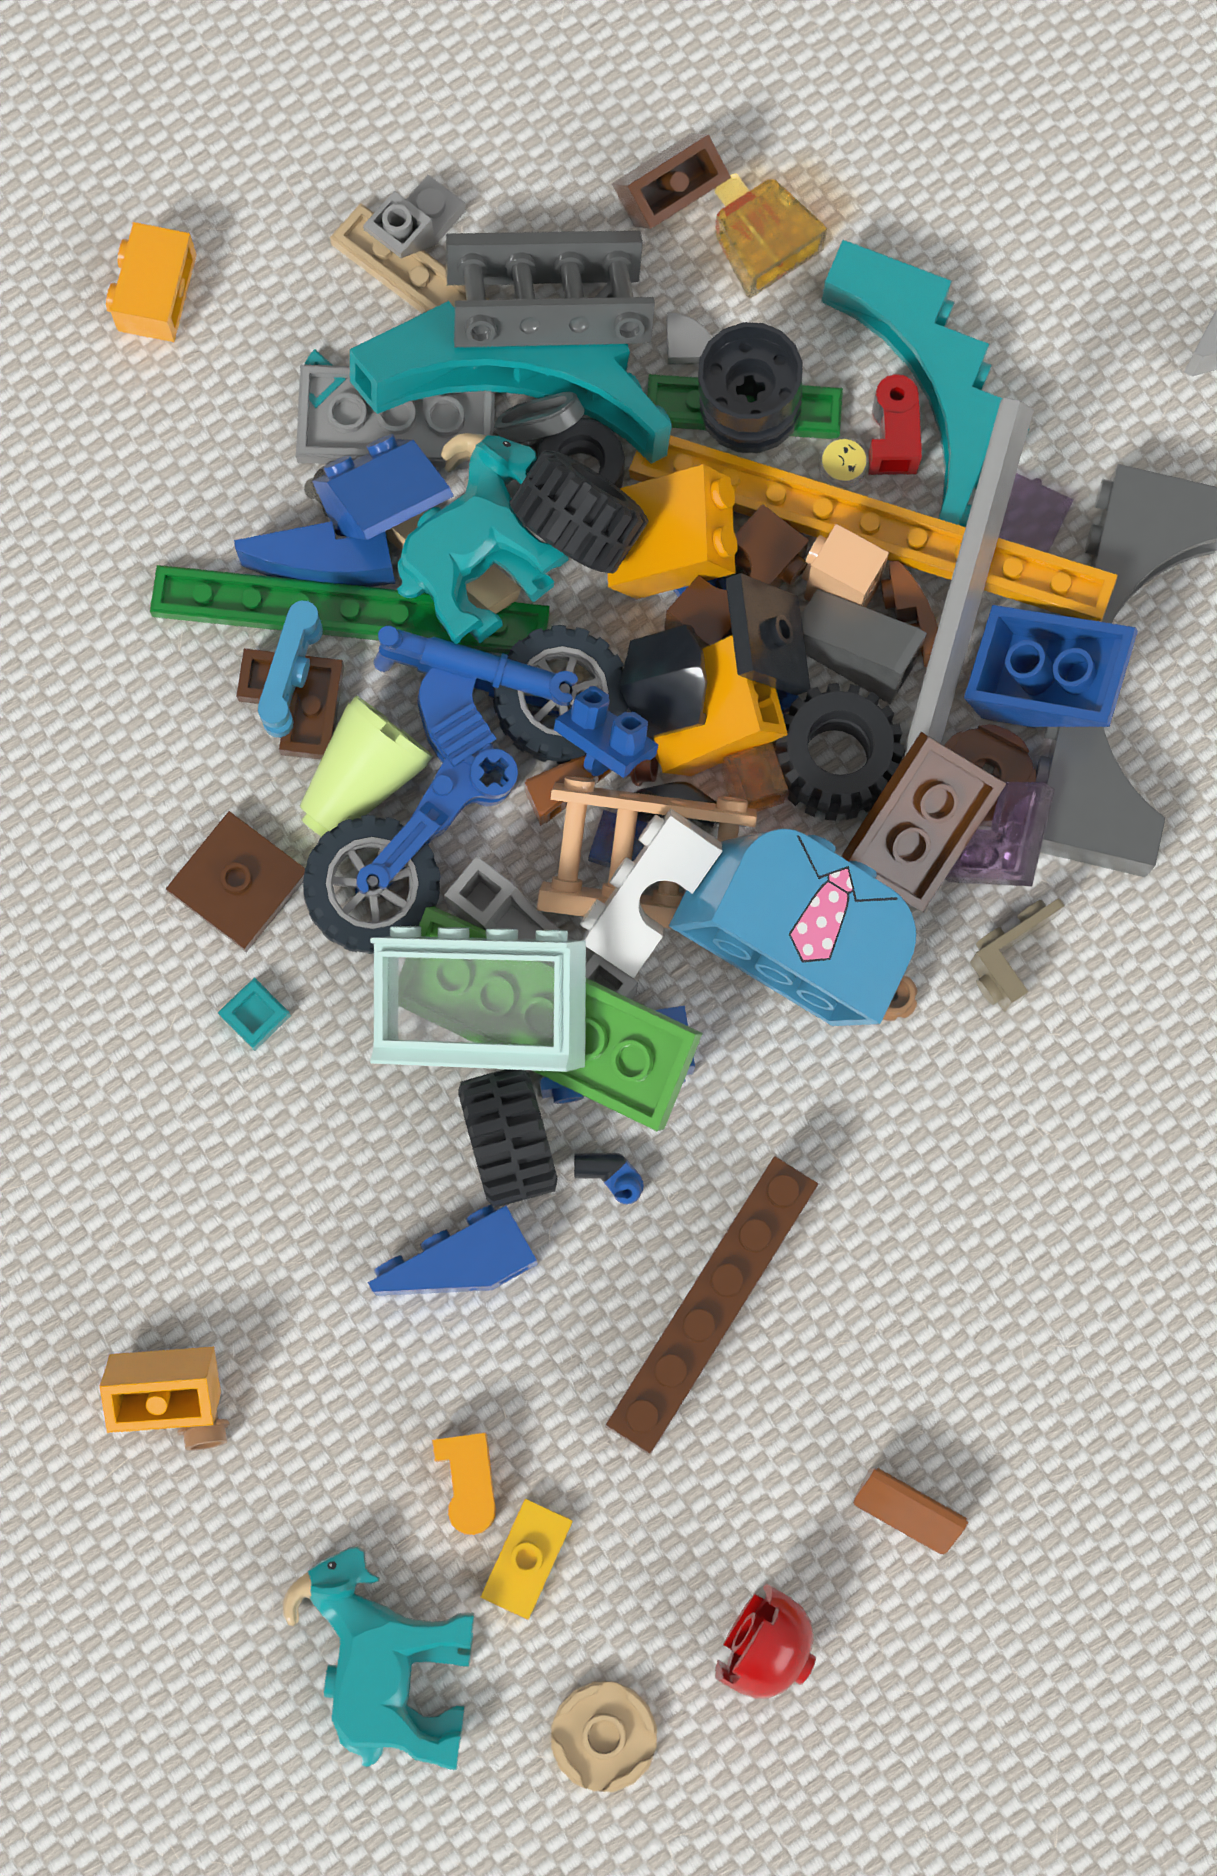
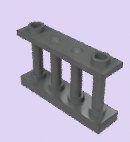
M641 231L446 233L445 274L447 286L465 285L466 300L455 301L454 346L490 347L651 343L655 307L654 297H633L631 282H639L643 245ZM582 283H611L614 298L584 297ZM514 284L515 300H486L484 285ZM533 284H562L565 299H536Z

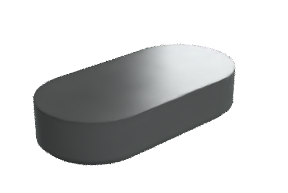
M562 392L511 407L498 417L494 429L498 436L515 443H522L554 435L570 428L581 419L585 410L576 393Z

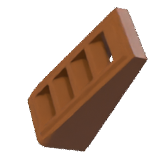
M585 755L526 779L525 793L539 825L548 823L566 808L567 802L550 800L555 782L564 783L566 776H576L593 779L596 785L611 773L612 770L608 769L599 776H593L584 768Z

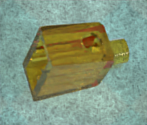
M731 174V178L716 187L714 191L725 206L716 215L715 235L745 294L750 299L822 252L827 228L775 179H767L752 190H749L738 174Z

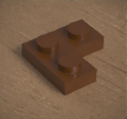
M243 649L236 695L239 702L259 704L275 652ZM305 656V658L310 659L309 672L302 688L295 687L289 706L294 721L293 728L289 734L280 738L279 752L283 756L321 760L336 727L344 663L340 659Z

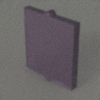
M1016 473L998 538L1048 553L1074 499L1042 485V481L1039 478L1031 480Z

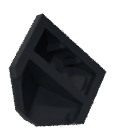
M685 624L630 640L619 688L630 712H635L648 721L646 736L650 739L705 725L706 713H703L708 683L704 652L694 636L695 630L692 625Z

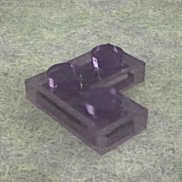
M1004 782L1006 786L998 796L991 830H976L944 880L950 883L1032 886L1055 789L1044 782Z

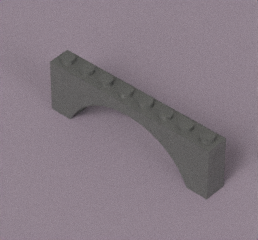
M1121 464L1117 465L1110 480H1101L1095 508L1103 510L1100 525L1092 524L1085 553L1093 555L1091 567L1118 575L1102 622L1112 623L1126 602L1142 586L1157 575L1180 563L1215 553L1217 550V487ZM1045 727L1044 738L1052 739L1048 757L1041 755L1036 768L1035 785L1041 786L1038 804L1030 803L1025 817L1023 832L1031 834L1028 850L1146 878L1156 865L1165 817L1146 802L1124 775L1112 753L1104 727Z

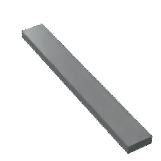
M1003 397V400L1001 399L902 760L921 731L936 741L942 742L1034 410L1020 400Z

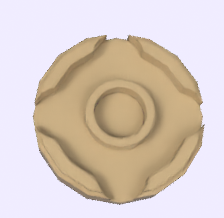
M593 1681L573 1690L559 1705L551 1725V1749L559 1769L574 1784L591 1791L616 1792L634 1784L649 1769L657 1748V1725L649 1705L633 1689L615 1681Z

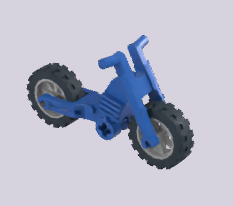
M554 625L551 629L542 630L541 628L529 633L528 637L515 643L508 654L502 653L501 656H497L460 644L456 645L453 642L437 637L426 638L392 626H384L379 630V652L374 658V666L378 671L387 672L396 662L416 668L418 672L426 674L421 682L418 693V710L427 742L442 765L405 826L394 818L386 817L384 819L375 817L376 815H365L353 820L348 819L339 823L331 831L328 830L319 839L314 849H312L307 860L303 878L304 900L312 921L327 939L352 952L357 953L358 951L374 954V943H371V938L390 936V927L393 926L419 927L426 907H436L440 895V872L429 843L435 837L442 835L466 806L474 803L482 806H495L502 803L508 797L516 783L518 768L515 760L509 753L500 749H494L493 743L496 742L497 738L476 709L472 697L473 688L488 692V697L494 698V710L500 720L501 730L514 741L513 745L522 752L527 751L534 755V759L543 762L550 760L557 761V764H564L587 754L553 729H549L539 723L547 714L557 718L567 712L568 707H572L576 694L583 692L590 686H596L609 695L608 711L617 717L627 712L628 705L619 688L624 665L618 654L614 655L609 649L610 645L601 637L596 639L589 635L590 631L584 628L576 627L574 630L566 628V625ZM563 659L568 660L565 671L554 673L546 661ZM576 663L586 669L593 679L575 685L578 681L577 675L573 673ZM526 704L542 709L533 717ZM496 769L502 775L499 784L493 782L486 787L480 781L484 772L490 774ZM365 848H379L378 856L371 864L364 866L355 852ZM347 856L358 871L357 879L334 876L338 866ZM409 877L407 901L388 890L395 881ZM333 885L353 887L355 890V896L343 908H341L335 897ZM383 897L400 907L401 910L393 917L380 921L377 898ZM366 899L370 902L372 922L360 921L348 914L361 901Z

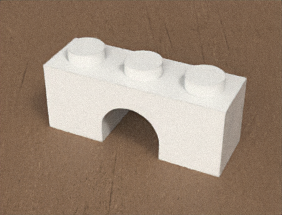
M671 808L663 819L657 815L651 819L639 837V841L645 845L634 862L627 857L622 861L609 881L610 884L616 887L605 904L597 899L580 923L581 926L587 929L583 935V940H586V947L632 978L636 976L663 937V926L650 918L641 907L640 897L643 891L655 882L672 881L693 894L722 853V843Z

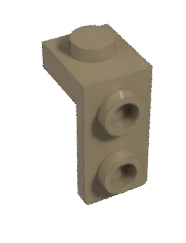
M1060 898L1047 906L1042 899L1035 902L1017 916L1021 922L1019 925L1007 933H1004L1002 928L998 927L975 944L979 951L976 952L970 964L980 977L976 980L979 990L991 1005L998 1003L1002 1010L1006 1012L1021 1002L1029 991L1002 953L1056 918L1065 907Z

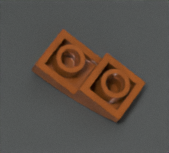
M899 561L889 562V579L881 580L885 609L894 608L896 620L901 622L916 621L917 623L909 625L927 633L920 651L922 652L925 668L928 666L938 630L935 616L927 598L909 571Z

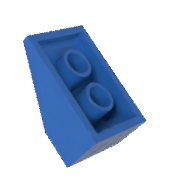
M992 605L964 699L981 719L1026 727H1110L1138 630L1136 627Z

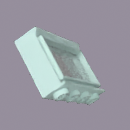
M393 926L390 927V936L371 938V943H374V1048L370 1063L563 1072L585 1067L586 940H568V930H536V939H518V929H486V938H469V928L461 927L438 928V937L421 936V927Z

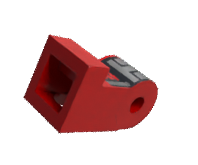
M889 375L878 384L873 401L872 414L874 420L880 426V439L871 440L867 457L868 475H917L922 458L918 389L912 379L905 375Z

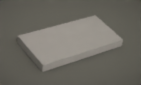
M300 365L296 443L297 463L329 464L334 460L349 455L354 461L369 453L366 447L368 444L384 436L394 434L395 439L414 440L434 467L445 468L447 461L442 458L441 452L444 445L452 437L463 433L494 436L495 392L445 393L409 401L376 414L350 382V366ZM333 377L345 378L346 380L315 409L309 400V393H314L317 398L335 380ZM470 461L463 462L456 468H469Z

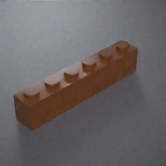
M776 1156L772 1158L607 1421L605 1428L647 1455L652 1453L819 1183Z

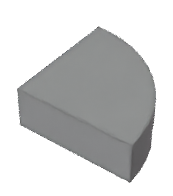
M667 312L668 364H699L701 354L708 341L712 339L711 335L693 318L679 313Z

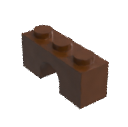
M764 504L757 509L735 534L737 539L735 564L749 577L777 588L784 582L790 586L801 576L808 565L805 562V555L809 540ZM698 575L667 609L664 629L668 630L685 624L692 625L695 630L694 636L701 649L732 636L727 590L712 586Z

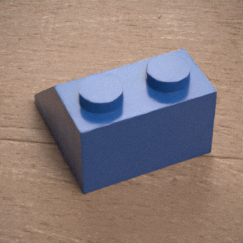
M394 434L384 436L368 444L366 447L369 453L354 461L349 455L330 462L323 467L326 474L312 481L330 522L332 521L336 535L368 540L454 497L449 485L416 442L410 439H395Z

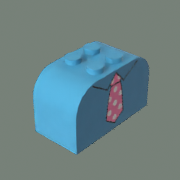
M778 829L722 841V853L692 894L686 890L669 927L831 1026L881 1024L915 949V923L912 913L903 898L897 892L876 879L877 873L872 868L857 861L848 862L835 853L836 847L834 844L817 835L807 836L804 833L791 829Z

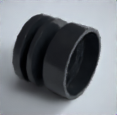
M742 322L724 328L708 341L699 358L698 387L700 415L706 431L720 445L738 453H761L778 447L793 434L801 418L803 362L796 344L783 331L765 323ZM746 396H754L755 402H748Z

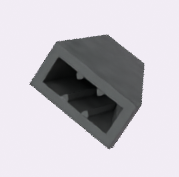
M820 589L816 590L809 603L801 599L799 606L806 655L854 684L861 686L866 691H872L880 699L891 705L914 668L927 633L917 627Z

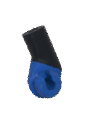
M574 1153V1179H601L612 1192L615 1199L621 1204H633L640 1198L644 1188L642 1177L622 1154Z

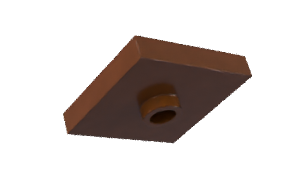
M228 811L165 889L170 895L247 953L301 886L305 868L232 812Z

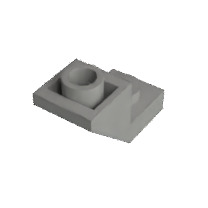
M427 175L406 199L394 191L368 219L363 228L397 256L404 258L435 246L466 212L465 202L430 175Z

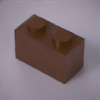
M691 133L613 182L612 186L635 227L652 229L729 180L731 176L709 134Z

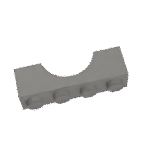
M478 856L472 860L444 894L447 908L460 919L484 930L518 929V939H536V930H561L542 915L514 884ZM568 935V940H575ZM586 947V978L627 998L633 999L637 994L638 982Z

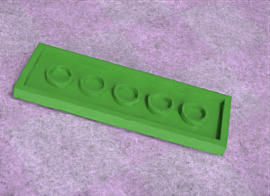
M426 907L419 925L421 927V936L438 937V928L461 927L469 928V938H486V930L437 907ZM407 957L399 977V1006L475 1043L554 1046V963L551 961ZM585 978V1067L567 1072L532 1071L655 1131H661L666 1127L703 1033Z

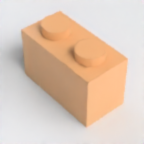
M836 524L828 538L821 535L818 536L807 555L805 562L808 565L802 575V579L807 581L804 599L810 601L816 590L820 589L867 608L880 585L889 552Z

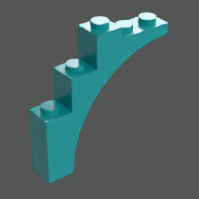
M842 240L825 280L821 302L856 319L884 340L912 372L928 399L940 433L945 470L942 507L938 519L966 527L972 507L968 502L974 488L977 489L1001 399L1003 400L1001 397L982 390L992 367V364L984 362L989 344L946 328L955 303L947 299L951 280Z
M447 301L350 349V382L376 414L409 401L445 393L492 391L527 395L539 399L562 392L576 393L585 410L584 415L611 428L613 432L626 439L651 464L667 456L672 429L670 418L661 406H655L642 391L637 378L632 373H627L628 359L630 357L628 344L455 347V307Z

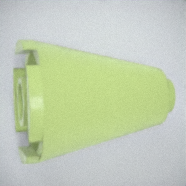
M357 695L350 703L348 702L300 804L301 809L306 812L302 822L321 837L328 830L331 831L337 827L342 821L361 818V816L369 814L426 768L433 758V755L404 730H400L388 720L389 718Z

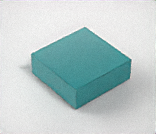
M255 977L218 1012L219 1016L254 1051L291 1017L290 1012Z

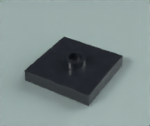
M742 573L726 578L738 676L796 696L811 690L798 596Z

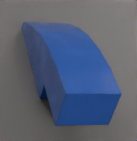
M331 521L234 540L241 566L265 576L365 587L396 584L385 531L368 540L350 537L336 539Z

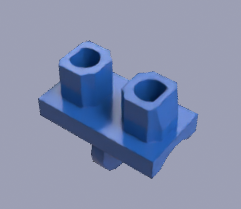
M590 686L576 695L570 710L556 718L554 731L587 753L584 760V768L593 776H599L610 769L624 778L641 761L654 758L659 744L646 736L647 720L635 712H624L617 717L608 711L609 695L596 686Z

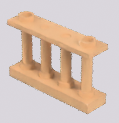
M566 776L564 783L555 782L550 799L567 802L558 876H553L552 882H542L539 889L537 910L584 917L597 899L605 904L616 888L609 883L613 874L626 857L632 860L638 811L666 815L671 808L687 820L691 818L719 822L717 840L722 842L737 838L739 825L756 827L757 809L747 808L748 801L740 798L717 797V804L595 788V780ZM587 805L618 809L608 883H603L602 889L582 887V880L578 879ZM660 881L659 889L653 890V896L641 895L640 904L644 912L664 928H670L669 924L683 898V894L679 892L680 885L672 881Z

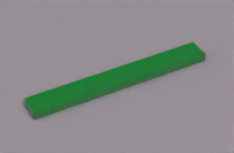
M164 565L156 566L150 613L155 618L282 631L290 607L295 602L302 600L313 603L317 608L323 628L322 635L379 641V630L384 626H392L426 638L437 637L453 642L444 626L436 617L432 598L426 593L415 598H406L394 589ZM514 602L496 613L502 619L503 626L488 638L479 643L470 633H467L458 644L484 652L508 654L514 644L528 637L529 633L541 628L542 630L548 629L550 606Z

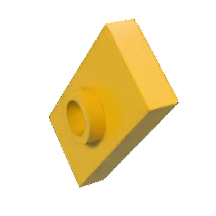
M524 1499L480 1598L529 1620L573 1521L530 1500Z

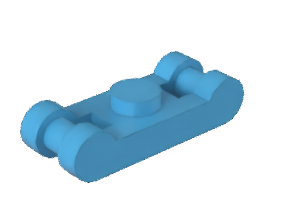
M301 600L295 602L288 611L258 704V713L265 731L273 737H284L293 728L294 721L289 710L295 687L302 688L307 679L310 659L305 658L308 646L319 641L323 634L317 608L309 601Z

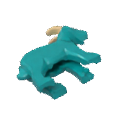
M463 433L452 437L444 445L441 456L447 461L445 465L446 472H451L461 463L470 461L466 492L443 509L433 507L426 511L420 517L417 528L407 535L401 558L398 561V571L402 585L397 588L398 593L406 598H415L423 593L429 594L435 605L436 617L456 645L467 633H470L481 643L503 626L502 619L491 610L477 608L468 600L467 583L477 580L495 563L506 570L524 590L529 599L535 602L554 587L555 581L546 573L562 566L569 560L568 556L550 544L541 542L524 526L510 506L512 498L505 485L509 484L512 480L522 484L537 461L535 451L528 446L515 443L500 436Z
M349 1547L320 1561L289 1587L283 1600V1615L288 1625H296L299 1622V1605L302 1599L307 1597L331 1624L340 1638L338 1665L328 1664L324 1685V1698H333L331 1720L337 1731L340 1744L348 1751L361 1756L363 1759L361 1765L364 1767L375 1764L382 1756L383 1748L392 1747L406 1752L417 1761L435 1764L449 1770H457L465 1705L450 1707L438 1716H423L410 1707L407 1702L410 1691L412 1664L417 1662H433L469 1667L474 1613H458L446 1621H424L406 1618L380 1603L355 1594L358 1584H372L379 1582L380 1577L373 1575L366 1568L365 1551L360 1547Z

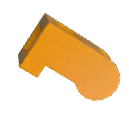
M479 1433L432 1440L435 1461H450L454 1493L448 1507V1516L451 1524L457 1531L467 1535H477L485 1532L492 1525L496 1515L487 1434Z

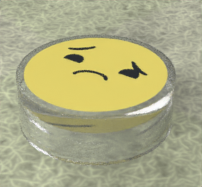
M838 437L832 439L821 451L818 464L819 473L828 485L841 489L855 487L866 475L869 463L868 453L865 447L853 438Z

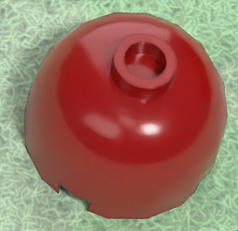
M767 1584L763 1586L766 1593L765 1599L754 1594L738 1615L723 1644L732 1650L727 1664L717 1660L715 1667V1678L718 1681L751 1698L769 1699L785 1692L794 1682L799 1685L803 1684L811 1674L816 1662V1656L810 1653L814 1637L812 1623L807 1613L791 1597Z

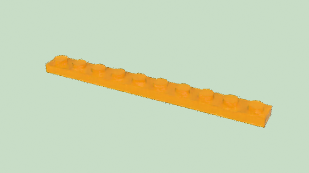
M670 435L667 456L651 464L636 451L629 467L630 479L644 482L704 464L731 478V484L735 492V503L732 506L734 512L751 517L764 504L798 532L817 538L819 535L828 538L834 526L838 524L889 552L887 560L892 562L899 561L902 565L949 580L952 579L966 527L672 435ZM998 538L984 591L1063 616L1102 622L1118 575Z

